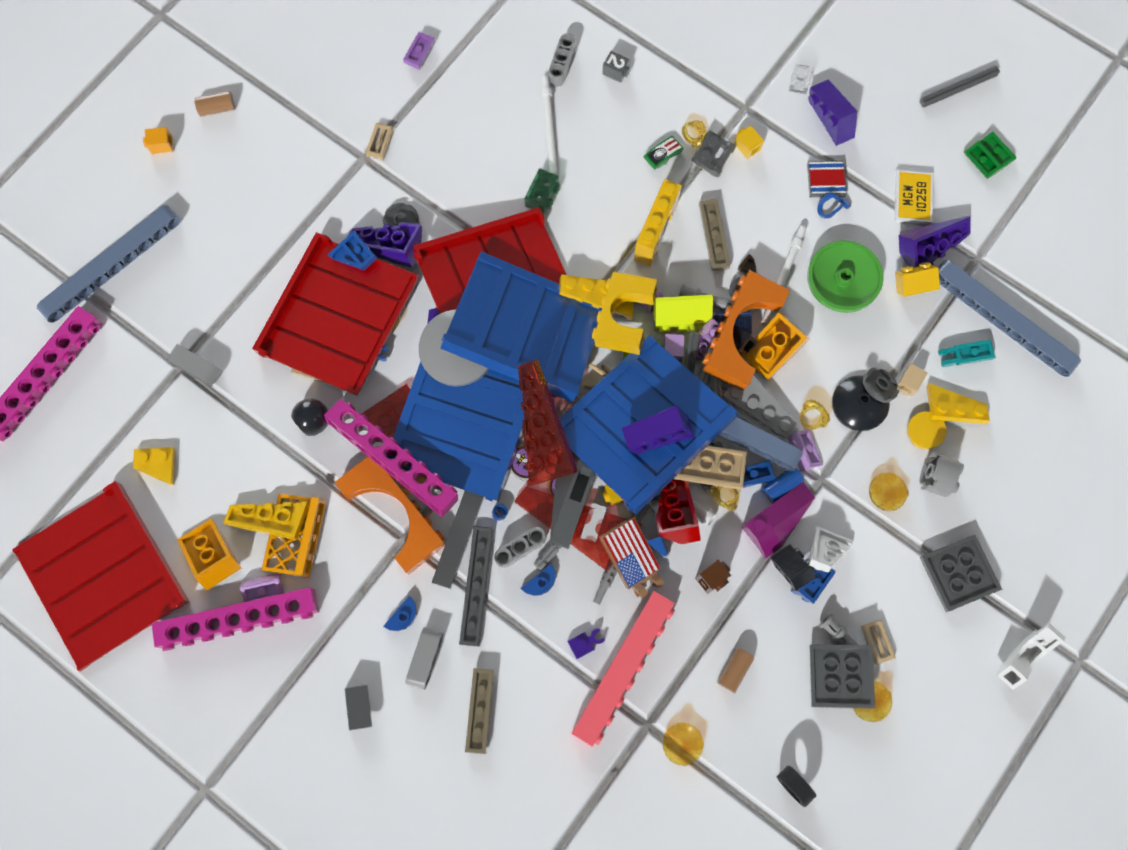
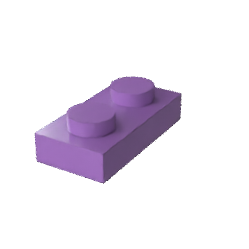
M418 32L403 58L404 63L420 70L435 43V38Z

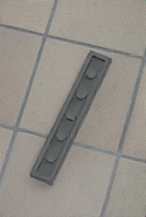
M464 491L432 579L433 584L451 589L484 498L483 496Z
M473 527L459 645L480 647L493 538L492 527Z

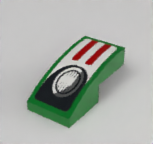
M670 136L648 151L643 158L656 170L667 164L670 158L680 154L684 147L673 136Z

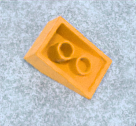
M778 313L755 338L758 344L748 357L740 355L769 380L810 338L783 313Z
M212 518L177 539L195 579L206 590L211 589L242 569Z

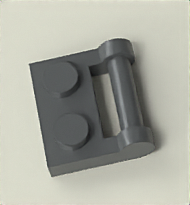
M709 130L691 161L711 175L719 177L722 173L721 169L729 155L734 152L736 146ZM721 147L724 149V152L716 166H713L711 162Z

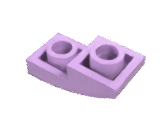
M714 319L709 320L698 331L700 334L696 358L698 360L703 359L714 337L717 338L719 334L716 331L719 324Z

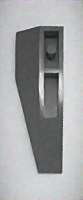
M566 445L556 470L550 543L569 549L596 474Z

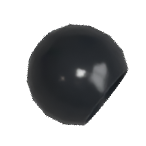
M313 398L304 399L294 406L291 418L305 435L315 436L323 432L328 426L324 416L328 409L320 400Z

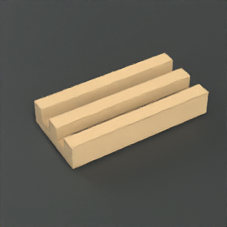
M380 123L375 124L365 153L366 157L372 156L374 159L384 160L394 131L392 126ZM381 128L382 131H381L380 136H379V138H378L375 151L372 152V149H373V147H374V144H375V141H376V138H377L379 129ZM386 130H388V131H387V134H386V137H385V140H384V143H383V145H382V142H383V139H384Z
M882 620L861 626L867 644L873 645L875 665L896 659ZM876 625L878 626V629L882 636L883 642L889 655L888 657H886L881 641L875 629ZM868 628L871 629V632H872V635H873V637H874L875 643H876V645H877L878 651H879V653H880L881 659H880L879 656H878L877 650H876V648H875L874 642H873V640H872V637H871V635H870V632H869V629H868Z

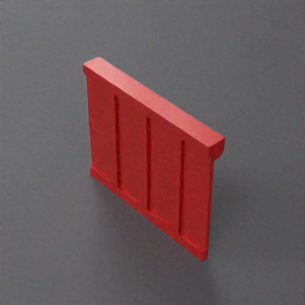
M540 207L413 245L414 259L418 262L439 314L457 309L480 252L560 284L561 274H567L544 226L545 218Z
M316 232L252 349L263 358H269L358 396L419 276L379 259H376L365 271L333 260L328 254L338 244L332 242L328 236Z
M116 481L107 485L103 489L104 493L12 549L73 658L78 671L84 670L96 660L151 626V623L159 621L174 610L180 609L190 602L124 487Z

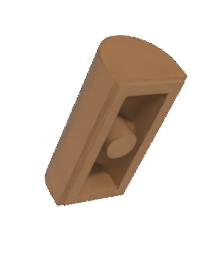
M231 91L194 98L195 107L200 117L235 110Z
M736 648L717 684L735 694L755 658L748 652Z

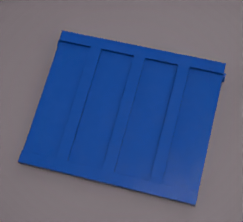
M480 252L449 328L442 337L441 341L443 342L440 349L573 402L580 392V383L594 344L592 332L594 327L597 328V315L599 311H602V308L599 307L598 309L584 301L581 303L572 298L559 295L560 284Z
M649 335L643 342L640 355L630 353L549 429L624 500L628 510L637 515L737 418V411ZM676 405L688 415L695 435L694 438L652 449L640 455L628 450L622 431L623 427Z
M420 361L393 438L398 442L400 448L409 450L416 461L420 460L425 463L432 474L434 472L437 473L445 484L486 497V500L499 502L538 388L491 369L472 384L448 386L432 378ZM390 454L387 458L394 459L397 455ZM404 466L402 469L408 471V470H410L412 467H411V466Z

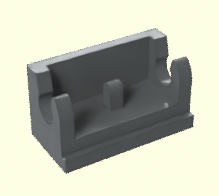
M368 685L345 688L349 731L372 727Z

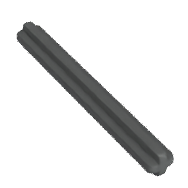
M998 66L990 67L923 96L919 102L922 107H927L998 76L1000 69H998Z

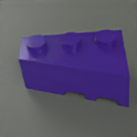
M829 79L810 87L808 101L834 144L838 146L855 138L858 111Z
M677 405L622 428L628 450L637 455L695 437L688 415Z

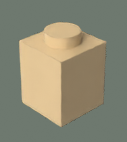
M910 364L900 377L896 386L903 395L912 397L919 390L928 372Z

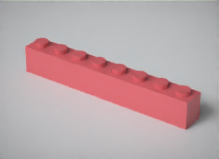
M655 591L652 592L571 734L592 747L594 744L599 745L604 736L602 733L604 726H610L615 717L612 715L615 707L620 708L625 699L622 696L626 689L630 690L635 682L632 677L636 671L640 673L645 664L643 661L645 654H651L655 647V644L652 643L656 636L660 637L663 633L665 619L670 620L675 611L672 608L675 604L674 602Z

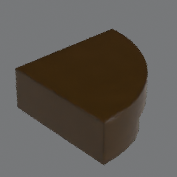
M748 254L737 270L745 275L749 270L756 273L754 258Z

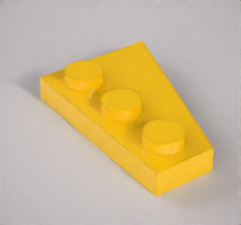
M930 383L927 385L931 420L988 424L990 421L987 404Z

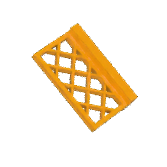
M278 494L276 504H283V500L287 499L292 503H295V501H298L296 503L308 501L310 505L306 514L307 517L304 519V529L300 531L298 540L301 543L300 548L294 552L290 544L295 540L290 539L287 541L286 538L281 537L284 544L275 549L273 544L278 536L269 535L261 570L310 578L326 501L318 497L309 498ZM287 547L291 555L282 560L279 552ZM276 556L280 563L274 568L268 567L270 559ZM293 558L296 561L295 571L289 570L285 565Z

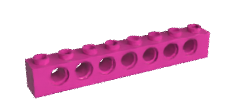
M80 306L75 308L1 395L0 441L4 442L12 435L16 426L23 422L27 413L37 405L38 400L44 393L49 391L53 382L63 374L64 369L75 360L80 350L85 348L91 337L100 330L103 323Z
M340 399L324 414L327 424L442 518L458 501L457 490L449 484L447 486L442 482L443 479L434 472L432 474L425 463L420 460L416 461L409 450L400 448L394 438H388L384 435V431L378 425L373 426L367 416L363 413H357L351 403H345ZM347 419H353L351 423H345ZM363 430L368 431L365 435L359 434ZM376 442L382 443L379 447L373 446ZM390 454L397 455L394 459L387 458ZM404 466H411V467H412V468H411L410 470H408V471L402 470V468H403ZM422 477L427 479L424 483L417 482ZM436 489L441 491L439 495H433L431 492Z
M311 587L151 623L154 647L162 648V651L175 649L174 645L190 646L194 645L196 640L202 639V642L215 640L214 636L230 637L235 635L234 632L242 630V633L252 632L254 627L262 626V628L273 627L274 623L280 621L282 624L294 622V618L301 617V619L313 618V614L319 613L315 589ZM298 601L299 609L293 612L291 609L292 604ZM275 606H279V614L273 616L272 609ZM256 610H258L260 612V616L257 620L254 621L252 615ZM239 615L240 621L237 625H234L233 618ZM219 619L220 626L215 630L213 623ZM196 624H199L200 630L197 634H194L193 628ZM179 628L180 635L175 639L173 633Z

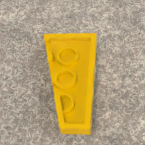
M561 274L559 295L572 298L581 303L584 301L598 309L599 307L603 308L602 297L607 294V280ZM625 302L619 305L613 314L625 316V319L632 320L633 302Z
M301 501L300 503L283 502V504L230 505L223 523L226 526L297 540L310 504L308 501Z

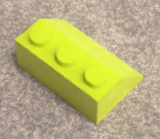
M713 294L655 298L653 307L654 332L667 334L670 331H678L679 333H685L689 330L699 331L712 319Z

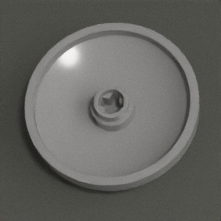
M450 310L434 317L424 328L419 340V357L424 369L436 381L448 386H466L482 378L489 368L440 349L443 342L441 341L444 333L446 334L456 311Z

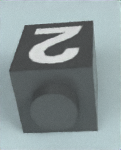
M610 51L603 63L602 74L621 83L624 77L627 78L630 73V59Z

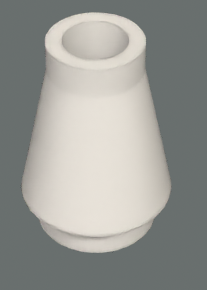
M693 500L697 520L702 525L709 526L717 513L714 512V509Z

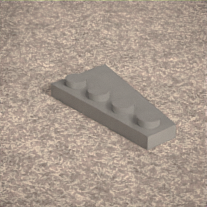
M754 375L749 386L744 391L729 385L723 394L724 399L785 440L797 424Z

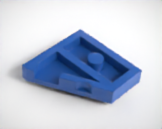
M352 231L328 254L333 260L363 271L378 259L355 231Z

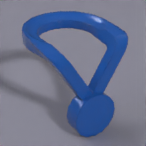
M829 192L819 201L817 212L820 217L829 219L842 207L845 209L850 208L851 203L847 198L843 197L841 199L833 192ZM831 198L841 203L828 215H825L822 211L823 204Z

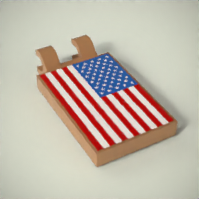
M635 517L628 518L599 536L624 586L627 589L633 588L637 597L640 596L642 599L648 595L647 590L642 585L650 580L653 587L659 588L664 585L662 578L656 572L661 567Z

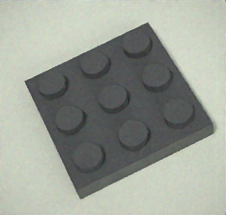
M975 534L920 557L946 612L1002 590Z
M810 645L812 707L876 708L873 645Z

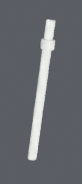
M543 76V89L541 93L545 108L550 175L555 176L557 175L551 107L552 89L549 84V76Z
M804 226L799 227L796 237L791 242L790 252L777 281V284L784 286L796 254L802 247V239L807 230ZM766 309L761 321L762 325H768L773 311Z

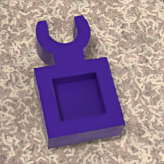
M599 628L594 629L589 637L584 632L567 641L576 659L594 651L592 644H601L605 641V638L601 640L595 638V634L600 631Z

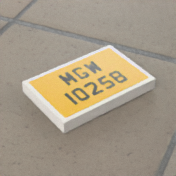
M897 170L895 172L894 222L931 225L933 223V173Z

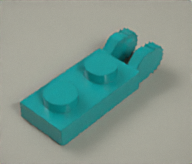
M991 340L955 345L938 351L939 356L954 354L955 359L942 361V367L988 361L996 358Z

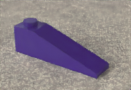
M965 216L915 228L899 234V253L906 264L913 268L927 262L934 265L933 262L939 257L943 258L949 248L952 246L956 247L971 234V217Z
M402 222L398 226L385 224L381 228L368 226L352 228L350 233L355 231L376 257L398 265L414 267L416 260L413 256V245L422 243V226L420 224Z

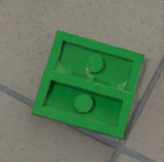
M993 131L964 151V154L986 179L997 174L1017 158Z

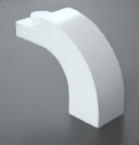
M1050 623L1038 631H1033L1008 656L997 676L1014 690L1028 680L1032 669L1042 657L1064 642L1065 636Z

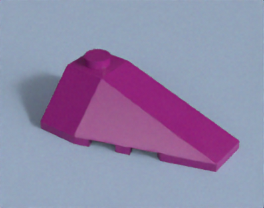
M802 482L743 525L742 529L765 559L784 545L815 499V496Z

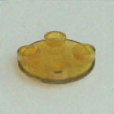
M893 472L877 475L869 486L871 501L876 507L884 511L899 509L909 496V491L904 481Z
M874 681L876 708H852L859 718L868 722L883 720L892 708L891 692L877 681Z
M678 723L671 726L665 732L662 746L665 755L671 762L687 766L699 759L703 752L704 742L701 733L693 725Z

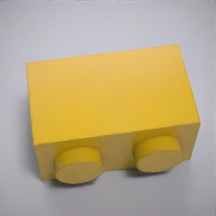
M929 262L921 263L919 267L915 268L912 266L903 267L901 271L895 272L897 294L903 297L940 289L939 268L931 265Z

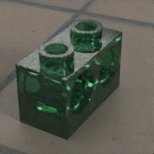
M539 168L524 198L525 207L530 209L540 207L543 214L546 213L547 209H551L554 202L553 196L558 194L561 188L559 176ZM545 183H550L551 185H550V186H545V185H543V184H545ZM537 198H543L544 200H543V201H537L536 199H537Z

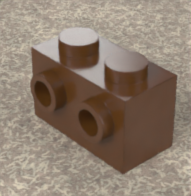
M718 559L696 577V581L707 594L714 589L718 592L729 583L727 579L731 576L729 573L731 570L724 561L720 562Z

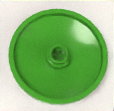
M845 240L831 242L819 249L813 256L807 271L808 285L817 301L828 309L842 313L857 312L868 307L879 295L884 280L883 269L876 255L864 245Z

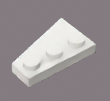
M816 527L813 534L809 565L817 570L829 573L849 550L854 541Z

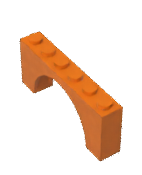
M751 270L745 276L742 275L737 284L740 287L738 291H734L730 299L733 303L726 308L723 315L726 318L724 322H720L716 330L719 334L710 343L709 347L712 348L710 354L706 353L702 361L705 364L702 369L703 372L742 391L749 386L756 369L740 356L735 347L733 339L735 320L741 313L751 309H768L777 313L783 307L790 291Z
M367 456L334 483L349 501L365 493L380 492L393 496L403 504L408 514L409 533L403 548L394 558L402 569L410 575L445 546L443 542L445 537L439 530L434 531L431 525L433 522L427 515L422 516L419 510L421 507L415 500L411 502L407 498L409 493L404 486L401 485L399 487L395 483L396 479Z

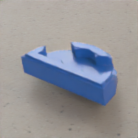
M552 564L548 565L520 589L532 596H542L549 592L556 578L555 569Z
M411 596L407 597L383 627L390 631H401L413 624L417 609L415 601Z

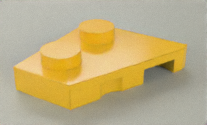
M173 447L134 449V469L169 485H174L175 449Z

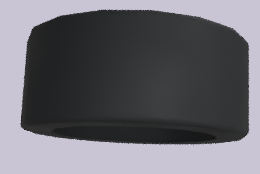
M786 766L776 776L786 791L803 807H806L816 798V793L811 786L791 766Z

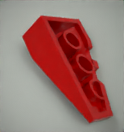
M673 479L662 489L656 522L659 536L681 545L701 541L688 481Z

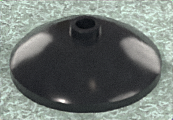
M852 376L843 380L836 387L832 396V409L836 418L844 426L855 431H869L878 427L886 419L889 412L890 402L883 403L870 396L864 387L863 376ZM861 397H865L867 402H863Z

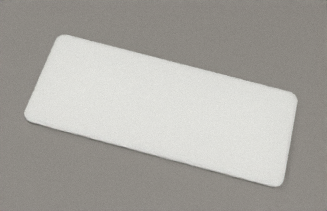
M595 503L591 504L581 534L582 539L596 542L607 509L605 506Z

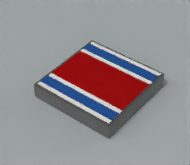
M810 161L807 163L809 197H824L829 192H833L838 197H845L847 195L844 161Z

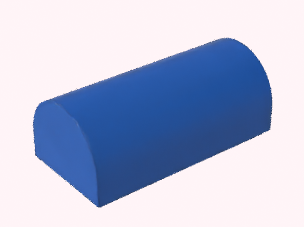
M770 460L745 466L743 488L776 479Z
M797 468L795 471L785 470L775 480L762 487L761 490L773 504L804 482V478Z

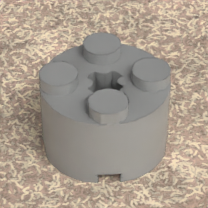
M935 452L928 457L931 459L930 462L924 463L919 480L920 484H923L921 489L943 497L956 493L959 489L958 480L963 472L964 464L956 459Z

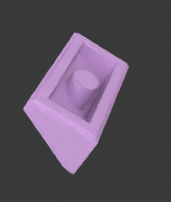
M810 430L798 431L789 435V444L803 452L798 463L800 472L823 465Z
M281 573L242 581L240 590L244 602L283 594Z

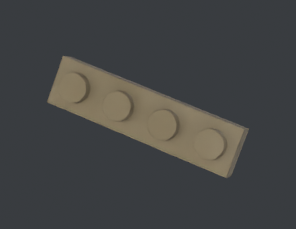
M718 200L699 201L711 271L730 269L731 265Z
M473 668L465 752L486 754L494 670Z

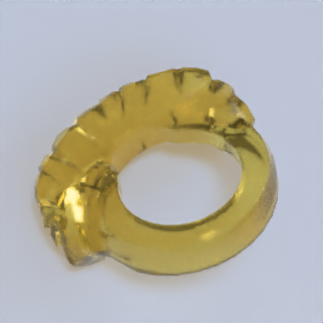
M702 121L687 122L682 127V135L693 148H698L707 133L706 127ZM688 126L698 131V138L689 136L687 132Z
M810 399L803 403L800 422L805 428L815 430L820 427H826L829 424L828 422H830V415L822 404ZM809 410H818L821 414L819 422L815 425H808L804 421V414Z
M714 486L710 489V494L717 504L730 511L737 509V502L739 500L737 489H732L735 497L727 502L720 498V490L724 487Z

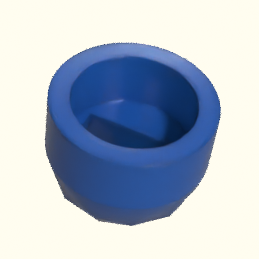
M497 504L492 509V516L498 521L504 520L508 514V509L503 504Z

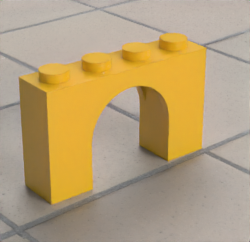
M664 179L636 242L634 261L651 267L657 254L659 241L666 222L672 219L677 208L682 185Z
M613 272L611 279L608 278L607 294L602 297L603 308L602 311L598 312L597 328L594 327L592 339H594L596 347L640 355L645 339L644 329L620 325L612 318L614 310L625 302L654 305L658 291L657 279Z

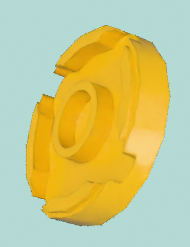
M923 411L917 413L909 420L906 433L914 446L930 450L939 446L944 441L947 428L944 421L931 420L930 412Z

